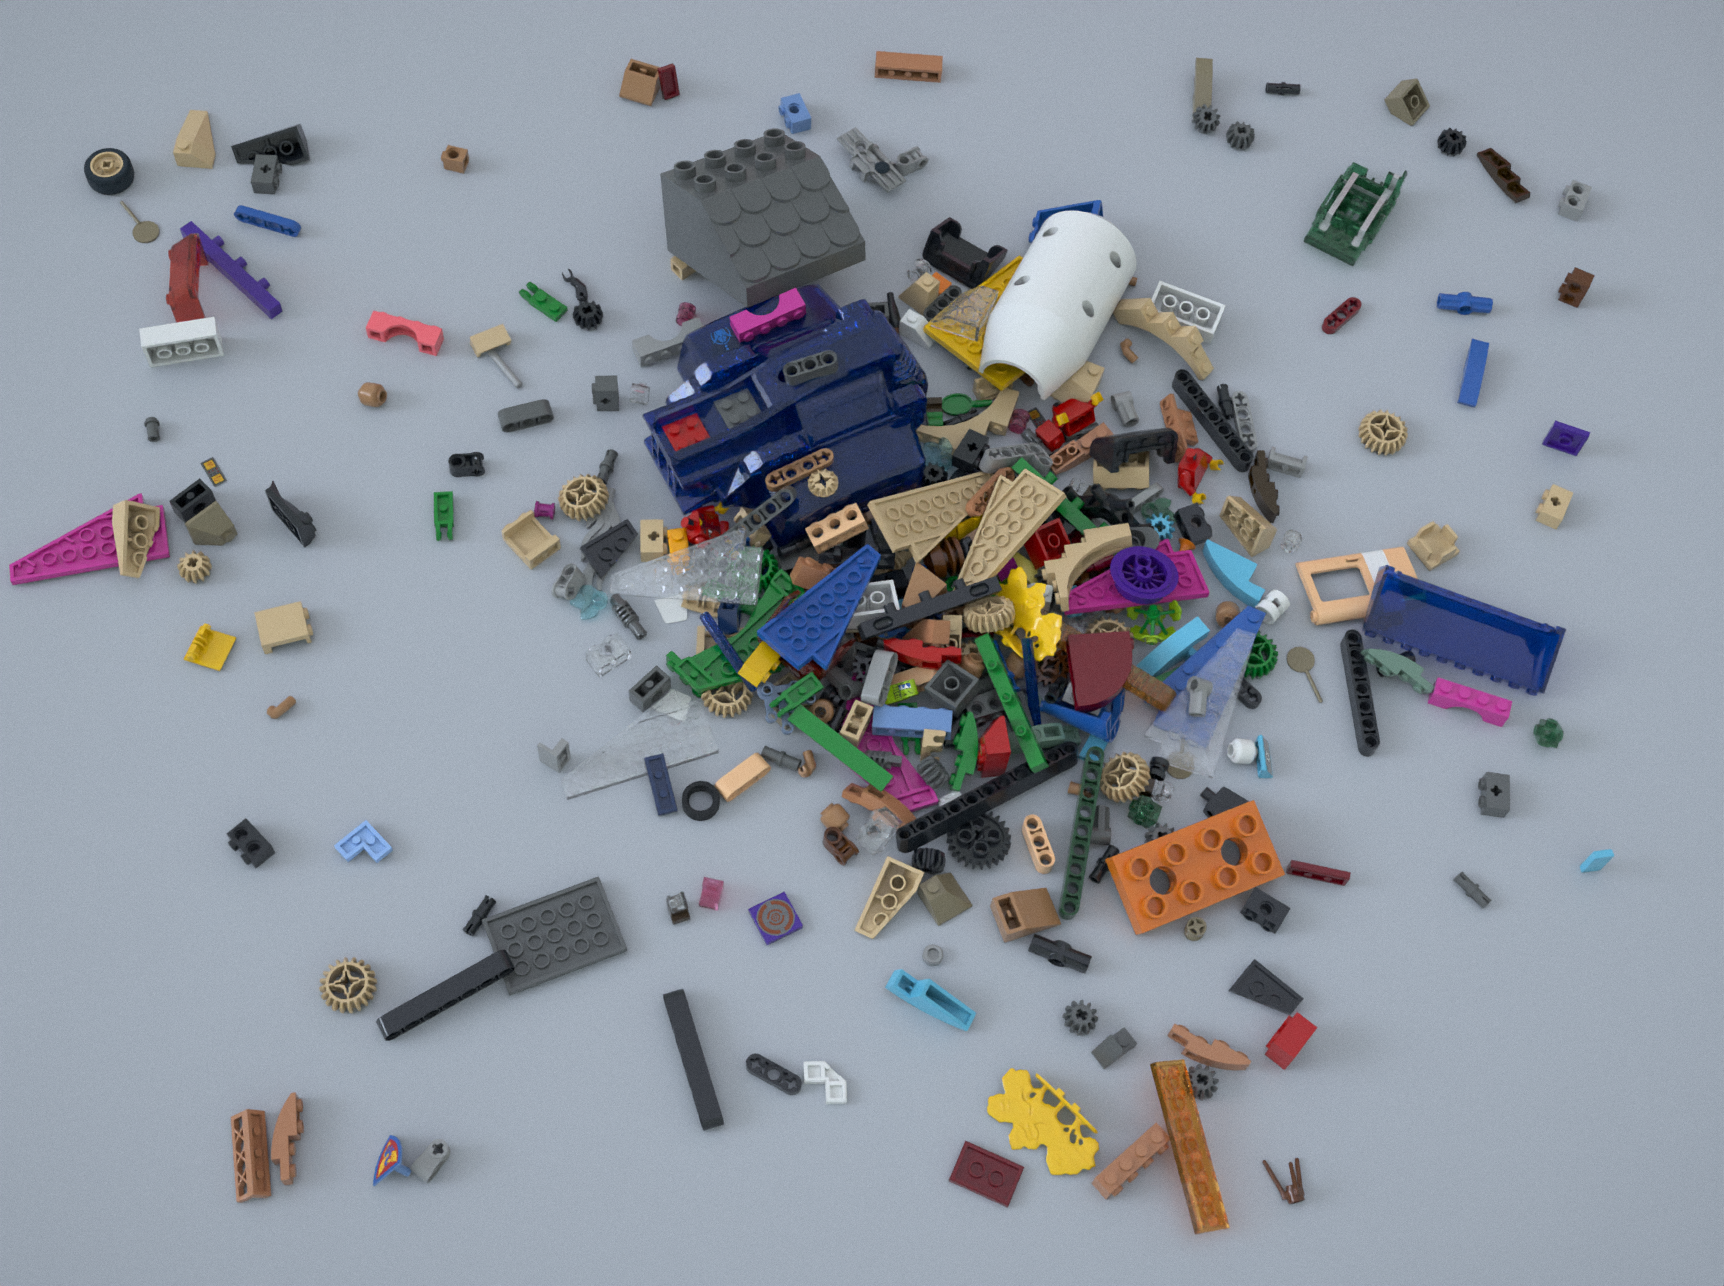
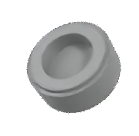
M934 944L928 945L922 954L923 961L929 966L939 965L943 959L942 949Z

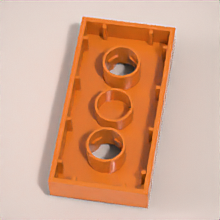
M1254 800L1105 859L1136 935L1155 929L1285 875ZM1225 840L1234 842L1239 848L1240 857L1236 865L1228 864L1221 855V847ZM1155 868L1163 870L1169 878V888L1164 895L1156 893L1150 885V875Z

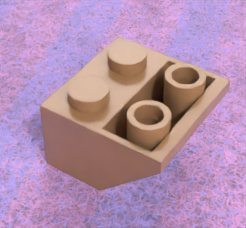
M630 59L624 72L619 97L651 106L660 89L657 69L660 67Z

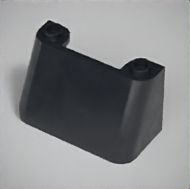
M949 217L931 229L922 253L923 259L936 269L975 289L993 274L1006 257L1008 250L1000 245L992 246L988 253L960 237L962 232L960 223Z
M1158 428L1102 436L1092 441L1089 455L1110 473L1119 472V465L1123 462H1128L1129 454L1156 450V454L1159 457H1163V461L1166 464L1175 463L1178 434L1171 428Z

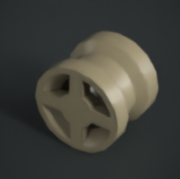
M1192 917L1184 927V934L1189 940L1198 941L1206 932L1207 925L1202 918Z

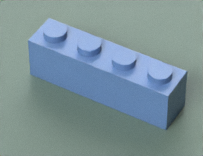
M884 704L882 707L874 705L872 733L873 735L922 738L924 729L946 731L944 740H951L953 710L946 708L929 709L927 707L909 708L905 705L899 707H892Z

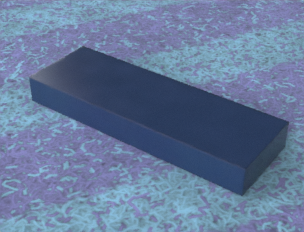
M664 754L645 757L644 762L658 816L677 812L678 809Z

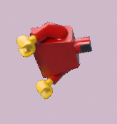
M1101 393L1093 394L1088 402H1081L1073 398L1062 404L1055 402L1052 406V423L1068 437L1096 421L1094 408L1104 400Z
M1187 448L1178 465V488L1183 489L1189 496H1192L1193 504L1198 502V505L1204 504L1202 500H1206V495L1204 493L1197 494L1196 489L1208 468V464L1211 470H1221L1218 465L1224 464L1222 460H1213L1211 455L1200 448Z

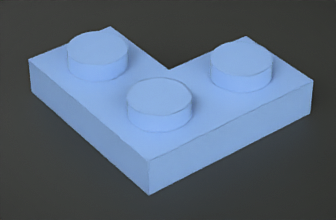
M367 820L334 845L335 849L347 862L365 850L378 863L393 851L392 847Z

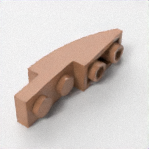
M1104 422L1076 442L1072 440L1051 455L1050 458L1053 464L1050 469L1057 475L1076 467L1091 458L1089 455L1090 445L1095 438L1114 434Z
M850 783L842 792V798L847 799L851 803L864 806L870 811L877 812L875 819L885 825L900 828L917 819L898 799L885 790L882 792L878 791L871 784L863 788Z
M1174 1024L1167 1035L1185 1047L1181 1053L1182 1055L1201 1064L1209 1065L1213 1068L1236 1071L1246 1070L1251 1063L1246 1054L1240 1051L1236 1052L1226 1042L1214 1039L1210 1045L1206 1039L1193 1035L1183 1025Z
M296 1092L291 1093L284 1103L272 1138L271 1160L275 1165L280 1164V1178L284 1185L293 1184V1177L297 1176L296 1164H293L292 1156L296 1155L295 1142L292 1141L301 1140L300 1133H304L303 1120H300V1112H303V1101L299 1099Z

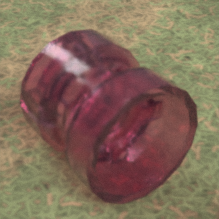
M688 302L680 303L676 323L682 326L683 322L694 319L696 307Z
M1015 409L1008 425L1009 430L1016 434H1022L1027 428L1026 424L1029 422L1030 414L1026 410Z

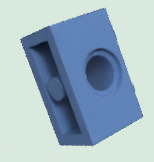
M800 93L782 97L778 108L780 115L784 116L786 128H789L792 134L810 130L811 116Z

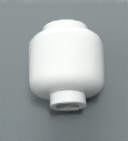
M1236 738L1227 747L1228 757L1237 764H1250L1258 754L1257 747H1255L1254 742L1250 739Z

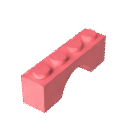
M373 311L366 326L367 335L370 339L386 342L394 336L407 335L417 341L419 352L437 356L444 340L442 328L423 324L419 321H411L401 316L396 317L385 312Z

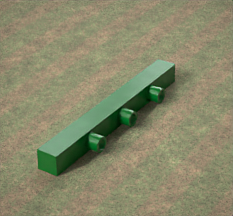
M1022 457L1011 467L1018 476L1024 469H1027L1051 485L1058 480L1052 472L1043 477ZM1076 497L1072 502L1065 498L1055 509L1076 527V530L1083 537L1084 530L1109 526L1106 522H1103L1097 527L1079 510L1085 503L1079 497Z
M986 633L974 639L1030 769L1037 773L1049 767L993 638Z

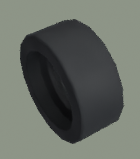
M696 781L688 785L683 791L682 807L686 815L691 819L697 821L709 820L719 810L720 796L718 790L711 783ZM699 791L707 792L712 796L713 802L707 810H695L689 804L690 796Z

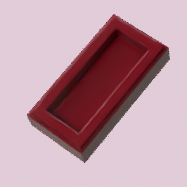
M672 63L657 68L662 98L667 100L680 95L675 65Z

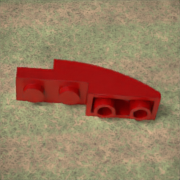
M897 638L884 640L885 651L897 653L899 661L912 666L939 670L942 667V663H945L947 659L955 664H962V649L955 646L938 648L936 646L923 647V640L914 638L909 640H899Z

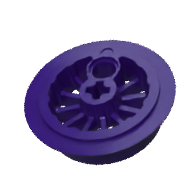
M1134 546L1125 548L1113 557L1110 565L1111 576L1117 591L1127 600L1137 604L1157 603L1169 595L1178 584L1179 576L1175 564L1162 552L1149 547Z

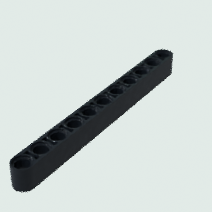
M1073 741L1063 742L1043 753L1049 767L1034 773L1030 769L1028 762H1025L898 828L896 831L898 851L902 853L912 852L1072 768L1078 763V745Z

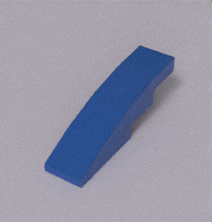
M1471 339L1457 401L1459 404L1476 407L1488 355V342Z

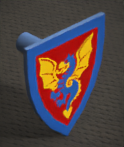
M390 1135L381 1151L375 1168L373 1186H376L393 1170L406 1177L411 1173L410 1168L402 1165V1144L396 1136Z

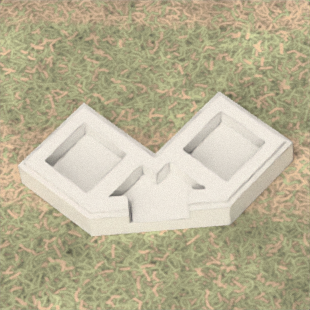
M825 1061L803 1062L804 1084H825L826 1104H847V1085L845 1079L839 1076Z

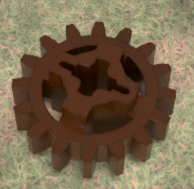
M1061 649L1058 652L1056 651L1053 657L1047 655L1042 661L1034 659L1029 671L1034 673L1031 678H1037L1036 684L1043 682V687H1046L1047 684L1051 685L1060 676L1067 679L1065 675L1069 673V669L1066 668L1068 662H1065L1067 655L1062 656ZM1054 664V665L1052 666V668L1050 667V668L1044 669V668L1046 667V665L1049 666V665Z

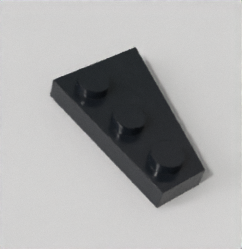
M626 519L581 546L580 550L599 578L602 579L635 540L638 533L630 521Z
M1255 959L1229 989V992L1291 1015L1304 999Z

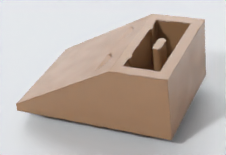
M1047 888L1015 891L992 898L990 908L1004 943L1061 925Z

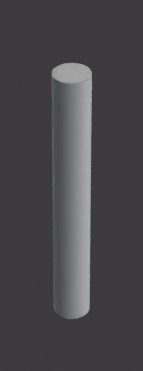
M493 349L486 351L517 389L521 388L522 382Z

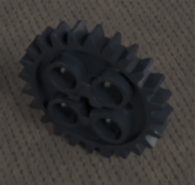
M992 811L988 815L984 813L947 833L946 843L949 844L948 851L953 850L952 857L959 856L958 863L964 860L965 867L969 863L972 864V869L979 865L981 870H983L984 865H987L989 869L992 863L997 866L999 860L1004 861L1005 855H1008L1009 852L1008 848L1011 846V835L1008 834L1009 827H1005L1006 822H999V815L995 818L992 817ZM961 838H966L969 841H963ZM976 850H982L984 853H979Z

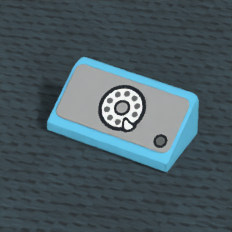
M1259 735L1254 742L1255 747L1258 749L1256 757L1258 777L1273 778L1269 743L1262 735Z

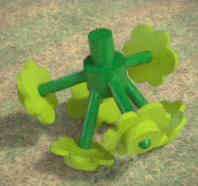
M1176 600L1169 603V610L1163 611V607L1160 605H1151L1148 611L1140 609L1141 606L1127 607V617L1131 618V620H1136L1140 613L1144 614V618L1147 619L1142 627L1138 625L1131 627L1130 633H1133V637L1136 640L1146 642L1149 645H1156L1158 642L1162 643L1176 632L1173 626L1166 629L1162 624V619H1165L1167 614L1172 617L1173 622L1179 621L1182 614V609ZM1148 624L1151 625L1150 634H1148L1146 629ZM1155 625L1161 628V633L1154 635Z

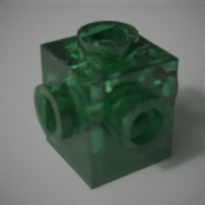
M1540 718L1539 724H1536L1534 727L1533 735H1535L1539 745L1557 748L1559 742L1562 741L1564 731L1557 720Z
M1142 795L1131 801L1127 817L1133 820L1135 824L1147 829L1157 823L1162 806L1155 803L1150 797Z

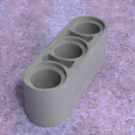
M880 649L874 652L861 693V701L863 703L879 707L885 704L898 662L897 653Z

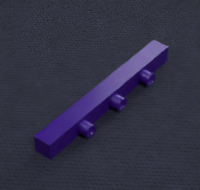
M192 221L180 228L183 238L271 320L283 312L280 302L266 290L270 287L267 279L263 277L257 282L243 269L247 266V262L243 257L240 256L233 260L220 248L225 243L219 235L211 240Z

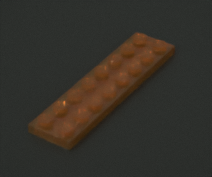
M1185 1060L1154 1062L1150 1064L1152 1076L1194 1233L1197 1235L1228 1229L1230 1227Z

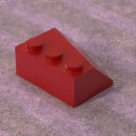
M1000 716L991 722L978 738L977 772L980 771L981 778L997 777L1006 771L1011 749L1004 716Z

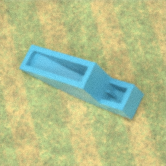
M1207 539L1202 552L1215 577L1233 596L1244 604L1255 608L1265 592V589L1249 582L1258 564Z
M1197 616L1150 652L1132 669V672L1141 683L1161 675L1184 660L1188 651L1194 645L1207 638L1210 630Z
M903 969L894 970L885 987L919 1010L964 1031H968L976 1015V1012L931 979L916 980Z

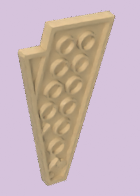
M1024 469L1013 482L1000 475L958 579L963 578L966 586L996 576L1066 498L1065 493L1027 469Z
M981 471L872 500L867 506L892 552L909 549L915 562L919 563L968 516L966 512L967 502L993 476V473ZM984 493L983 499L987 497L986 493Z

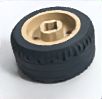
M104 148L94 152L87 158L84 164V173L89 185L93 190L104 195H114L123 192L130 187L134 180V169L129 157L123 151L115 148Z

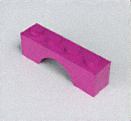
M794 288L779 295V304L773 312L767 315H754L744 310L729 317L730 327L740 343L749 342L754 337L767 334L774 328L782 327L792 320L802 318L806 315V304L797 289Z
M1439 677L1433 684L1434 689L1429 695L1428 704L1444 709L1451 707L1468 708L1480 714L1484 722L1502 727L1509 718L1512 701Z

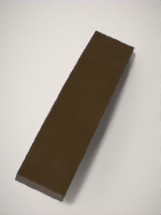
M1492 148L1477 153V157L1485 170L1510 199L1518 203L1530 198L1531 192L1520 184L1521 178L1511 171V163Z

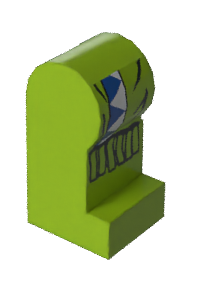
M911 679L891 685L885 704L891 705L918 695L915 680Z

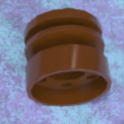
M953 535L948 537V539L944 538L940 542V546L938 544L923 558V562L930 572L942 580L946 578L947 572L950 576H955L956 573L959 575L965 559L960 543Z

